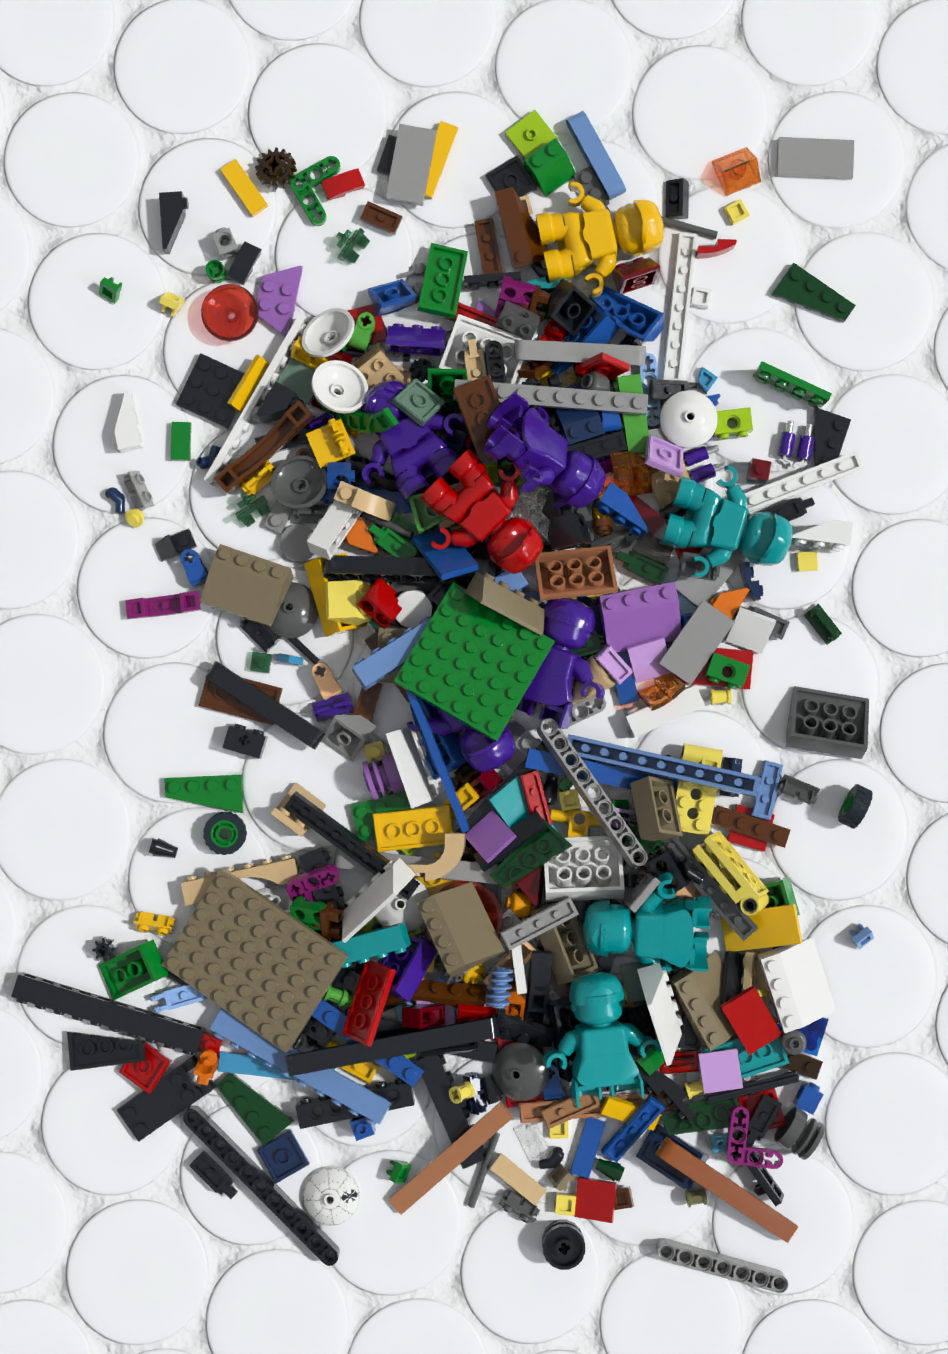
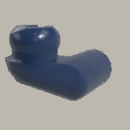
M211 445L209 455L202 458L199 457L196 461L197 466L201 469L210 468L220 451V447Z
M111 487L107 489L105 496L115 502V513L124 514L125 496L117 488Z

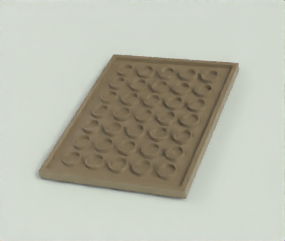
M220 868L163 961L162 966L287 1054L346 962L349 954L226 869Z

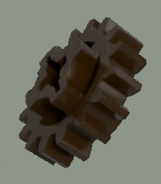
M275 147L274 152L268 149L267 155L261 153L263 158L257 159L259 165L255 166L256 176L261 184H265L268 189L273 186L274 190H277L279 185L283 189L284 183L290 185L289 179H295L293 172H297L296 162L291 153H286L285 149L279 152L277 147Z

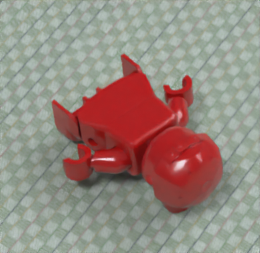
M468 449L448 469L456 479L460 480L453 489L440 477L419 497L436 514H442L443 517L464 528L463 530H456L450 533L446 528L440 527V532L446 535V542L438 544L434 540L430 542L431 545L436 549H444L450 543H453V546L471 547L478 541H483L489 535L490 538L486 545L487 552L490 554V559L497 566L512 574L520 573L530 567L543 550L544 545L539 532L530 521H525L521 517H512L506 520L518 500L517 483H514V480L519 476L520 469L514 465L516 471L512 476H506L503 470H498L499 475L504 479L499 494L495 490L483 462Z

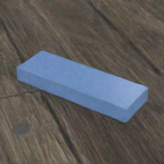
M767 760L763 761L760 773L761 782L757 798L754 799L751 812L752 817L767 821L771 820L783 768L782 764Z

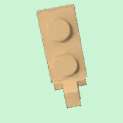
M476 339L468 340L469 351H464L467 380L472 381L486 376L484 354L482 349H477Z

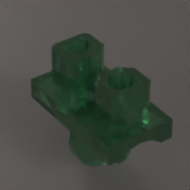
M348 229L344 234L337 233L336 236L339 239L337 246L341 248L344 243L346 244L337 258L341 261L345 259L352 264L357 261L360 255L353 250L354 246L358 245L361 249H365L370 242L363 234L365 232L363 229H356L350 239L348 237L352 232Z
M242 493L240 496L243 500L237 503L239 508L242 509L236 512L235 515L239 521L241 520L249 527L256 522L251 515L252 512L258 510L260 515L264 517L271 511L264 495L250 503V501L256 498L252 493L246 497Z

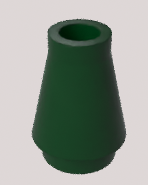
M599 1158L595 1169L613 1182H620L625 1167L621 1166V1163Z

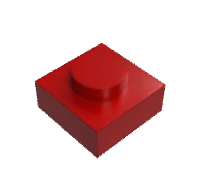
M205 1032L199 1052L210 1049L218 1057L223 1040L211 1033Z

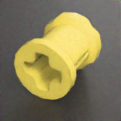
M726 688V690L710 689L711 706L716 703L731 704L730 688Z
M701 1077L699 1080L691 1083L684 1082L689 1100L692 1099V1096L704 1093Z
M469 1081L463 1082L460 1086H453L449 1090V1097L455 1104H459L463 1099H469L475 1095L473 1085Z

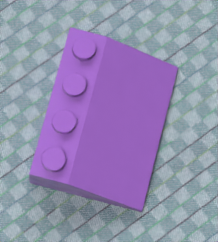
M675 582L596 598L605 644H609L616 653L627 651L626 647L660 636L664 637L665 643L672 642L682 630Z

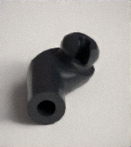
M540 262L534 263L531 268L539 278L545 276L546 281H549L547 269H544Z
M686 856L681 861L684 874L699 885L704 877L693 870L691 866L694 864V860Z
M555 1147L549 1159H540V1169L558 1167L564 1158L563 1149Z

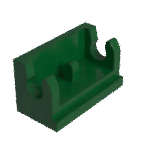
M603 633L590 635L584 647L570 649V652L579 654L581 657L599 653L606 646Z

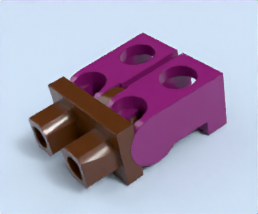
M504 275L495 316L499 317L507 300L540 315V322H543L546 310L536 308L537 303L548 305L550 293L540 290V285L512 280V277Z

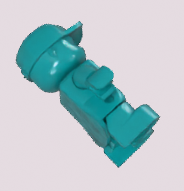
M725 465L724 471L730 474L731 480L724 482L720 479L715 482L719 487L727 488L725 492L728 500L723 499L711 489L705 488V486L692 479L681 476L678 480L680 486L672 505L683 509L687 508L684 518L669 514V522L659 544L677 549H713L705 555L706 558L701 556L692 558L694 562H700L703 566L701 573L693 572L691 574L692 578L698 579L705 576L710 566L713 568L726 563L730 559L732 552L738 548V545L743 557L749 559L751 563L762 566H773L781 563L790 549L793 529L792 525L784 517L776 513L756 512L746 521L749 512L746 507L747 497L740 486L735 485L738 474L736 469L730 465Z
M663 873L658 877L660 884L634 913V918L631 916L627 906L610 904V899L596 901L587 908L583 922L585 945L593 954L608 957V953H624L629 949L631 941H633L634 954L645 967L660 963L661 969H666L668 973L672 970L671 964L680 968L685 967L690 971H709L707 961V940H709L708 932H694L693 927L710 929L709 911H712L711 897L696 896L694 900H686L684 902L672 900L663 904V898L671 899L676 896L673 888L666 889L663 887L666 884H671L673 880L671 873Z
M606 972L587 973L573 980L570 987L569 1001L572 1003L571 1010L574 1012L575 1018L581 1024H577L575 1030L569 1031L564 1035L557 1046L558 1050H548L543 1056V1063L546 1068L551 1067V1061L554 1058H560L559 1065L565 1070L567 1067L566 1055L570 1056L574 1051L576 1052L573 1061L570 1091L571 1101L577 1108H580L579 1096L593 1095L601 1100V1087L609 1086V1095L612 1098L615 1097L614 1092L618 1090H634L641 1098H645L643 1080L629 1052L628 1043L637 1047L638 1053L643 1058L646 1057L645 1048L649 1044H652L653 1049L658 1052L662 1050L658 1041L651 1036H644L634 1024L621 1023L617 1020L623 1012L625 1002L624 990L619 980L613 974Z

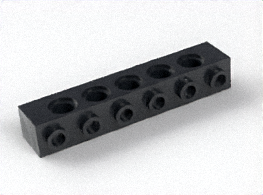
M320 847L300 855L299 859L306 873L314 870V866L317 863L323 866L329 865L330 857L327 850H323ZM316 878L308 879L311 884L318 883ZM337 883L331 885L329 892L323 891L322 888L313 891L316 902L327 904L329 900H336L339 904L337 909L342 910L343 918V911L348 905L344 904L342 899L345 895L341 885L337 886Z
M400 1078L394 1079L395 1082L387 1083V1081L375 1083L376 1086L373 1087L362 1085L392 1102L388 1111L415 1105L412 1086ZM396 1090L398 1097H389L388 1091ZM326 1094L324 1097L318 1095L319 1098L311 1099V1097L299 1099L300 1102H297L295 1106L300 1129L363 1116L360 1113L358 1116L348 1111L349 1107L344 1104L341 1105V1109L334 1110L331 1107L332 1098ZM320 1106L322 1113L315 1114L312 1107Z

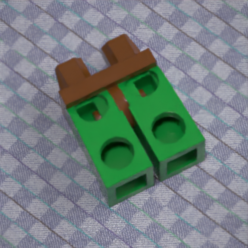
M298 896L290 905V914L328 941L342 937V926L335 925V923H339L342 919V910L334 909L333 903L306 901L305 897Z

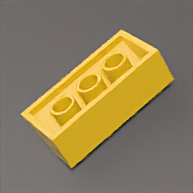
M346 553L335 554V555L347 556ZM318 557L304 563L325 637L368 626L367 622L354 626L326 620V582L339 580H328L323 577L325 558Z

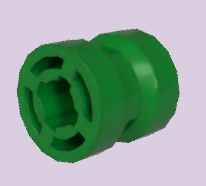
M211 260L206 264V273L213 283H221L226 279L227 271L222 262Z

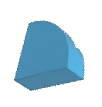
M702 366L698 382L702 391L707 394L718 377Z
M281 653L277 654L276 657L277 661L303 665L304 659L301 657Z

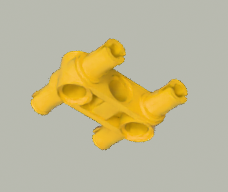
M551 809L550 817L552 821L567 823L566 838L587 837L590 826L601 827L590 811ZM578 813L584 815V821L581 824H577L574 821V816Z

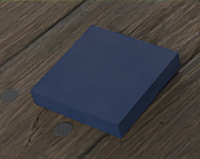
M291 1129L269 1141L264 1146L257 1148V1152L275 1184L310 1164Z

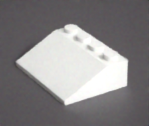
M458 314L439 369H466L464 351H469L468 340L476 339L477 349H482L485 361L486 344L489 341L496 340L500 342L503 348L506 383L516 384L519 376L518 370L521 369L524 360L514 359L515 340L527 339ZM491 347L488 352L491 355H496L499 353V350L496 347ZM493 366L490 369L493 374L501 372L498 366Z
M407 727L387 733L386 736L411 809L435 800L434 796L437 795L434 784L430 785L428 777H431L428 766H424L421 759L425 757L422 748H417L415 742L418 740L416 731Z
M608 836L565 838L572 847L544 864L546 902L561 901L567 897H570L572 901L624 898L622 856Z
M401 858L395 862L391 860L383 868L385 870L383 874L378 872L371 879L373 883L370 886L365 884L358 891L360 895L357 898L354 895L346 902L348 907L343 911L342 941L344 943L385 907L416 875Z
M813 937L803 939L801 944L785 945L757 954L780 1028L784 1033L805 1027L836 1011Z
M660 963L637 969L648 1010L666 1065L668 1066L672 1063L682 1036L680 1026L683 1025L680 1014L676 1015L675 1013L679 1009L676 1000H671V996H674L671 984H666L669 981L666 969L662 970Z

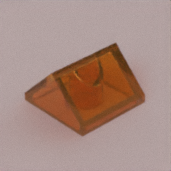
M747 147L712 161L725 196L761 183L757 157Z

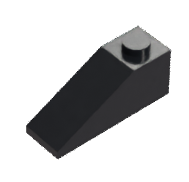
M182 191L159 193L162 248L165 254H170L186 217V209H189L188 198L184 196Z

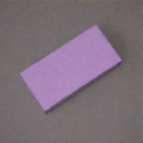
M609 644L594 657L619 685L633 673L631 668Z

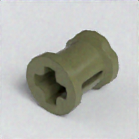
M701 1187L700 1190H685L688 1208L696 1204H708L704 1187Z

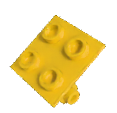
M334 418L330 419L327 425L306 433L320 469L328 466V462H337L356 454L341 419L337 421Z

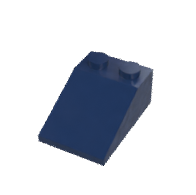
M581 382L576 383V384H573V385H570V386H567V387H563V388L582 389V387H581ZM553 408L561 436L567 440L568 446L592 440L605 434L598 411Z
M657 1124L654 1131L651 1130L636 1157L683 1189L690 1190L695 1181L655 1154L665 1137H668L705 1163L709 1156L677 1135L668 1136L665 1128Z

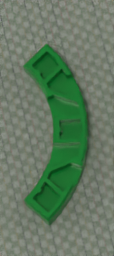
M313 395L315 400L328 414H333L338 418L337 420H342L344 426L361 433H382L399 423L388 407L376 413L360 411L337 413L324 407Z

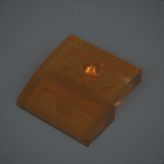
M673 673L653 678L655 685L637 692L639 698L654 711L671 702L686 687Z

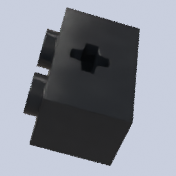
M236 723L234 727H228L222 748L262 759L268 739L267 736H264L263 731L253 729V732L245 730L246 726ZM248 735V739L251 741L244 746V742L241 739L246 738Z

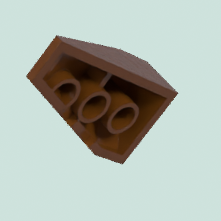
M509 187L494 191L512 267L518 268L544 260L543 252L548 251L547 246L541 245L539 229L514 188Z

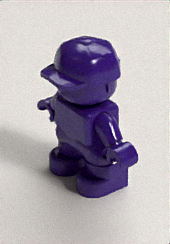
M513 392L493 411L488 420L487 427L493 433L484 446V452L496 460L506 456L512 460L518 469H522L523 471L519 474L527 480L521 487L524 492L529 493L537 486L549 485L551 491L554 492L553 508L555 510L566 504L576 508L587 506L599 495L606 479L605 472L600 466L599 461L578 450L567 452L568 442L547 424L549 421L547 412L542 407L529 409L528 401L516 392Z
M561 598L551 599L544 607L543 634L555 642L516 710L533 716L537 702L543 703L545 705L541 710L539 719H553L559 725V728L568 729L572 719L571 711L575 696L574 682L576 678L580 684H583L580 691L581 697L589 696V689L594 687L596 689L595 696L602 700L605 696V690L601 684L592 681L594 677L589 663L582 659L579 654L570 652V649L584 647L590 637V632L593 633L595 626L594 611L578 600Z
M433 705L431 706L442 717L428 718V715L425 713L433 733L445 736L453 732L457 733L464 729L466 730L460 737L461 753L468 764L479 772H488L499 768L515 753V741L508 725H506L499 739L495 742ZM412 721L407 722V726L411 730L422 731L420 726H415Z

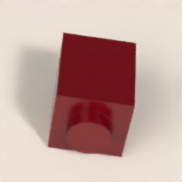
M752 458L749 461L746 480L765 484L769 479L771 461Z

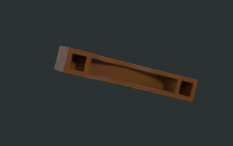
M298 400L260 441L223 469L214 480L226 493L232 494L310 423L315 416Z
M421 980L410 1001L437 1002L457 1009L458 1004L485 1006L486 985L449 982L447 984L444 981ZM388 994L385 1005L404 1001Z

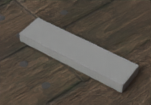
M567 897L500 932L510 951L579 915L571 898Z

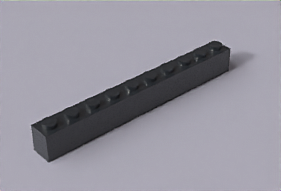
M25 972L18 974L11 995L19 1003L35 1004L34 1007L45 1010L49 1008L58 1015H72L71 1018L74 1020L83 1021L85 1019L94 1026H108V1029L113 1032H120L121 1030L127 1032V1035L133 1038H138V1036L146 1038L145 1041L156 1044L160 1042L169 1049H175V1047L183 1049L182 1052L188 1055L199 1052L206 1028Z

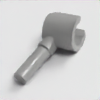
M416 263L415 270L400 273V278L413 275L424 276L425 264Z

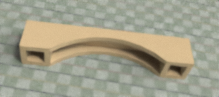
M291 855L279 857L280 861L272 862V859L264 860L258 866H254L253 863L242 865L240 870H235L234 867L226 869L237 878H263L279 885L287 884L290 878L300 875L296 857L291 858ZM215 871L204 873L205 877L197 879V875L185 878L186 881L181 883L185 906L201 901L216 876Z

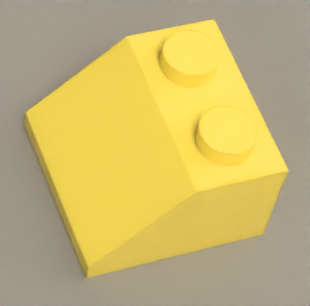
M357 580L326 582V620L354 626L371 621V617L357 606L358 602L369 590L370 584Z

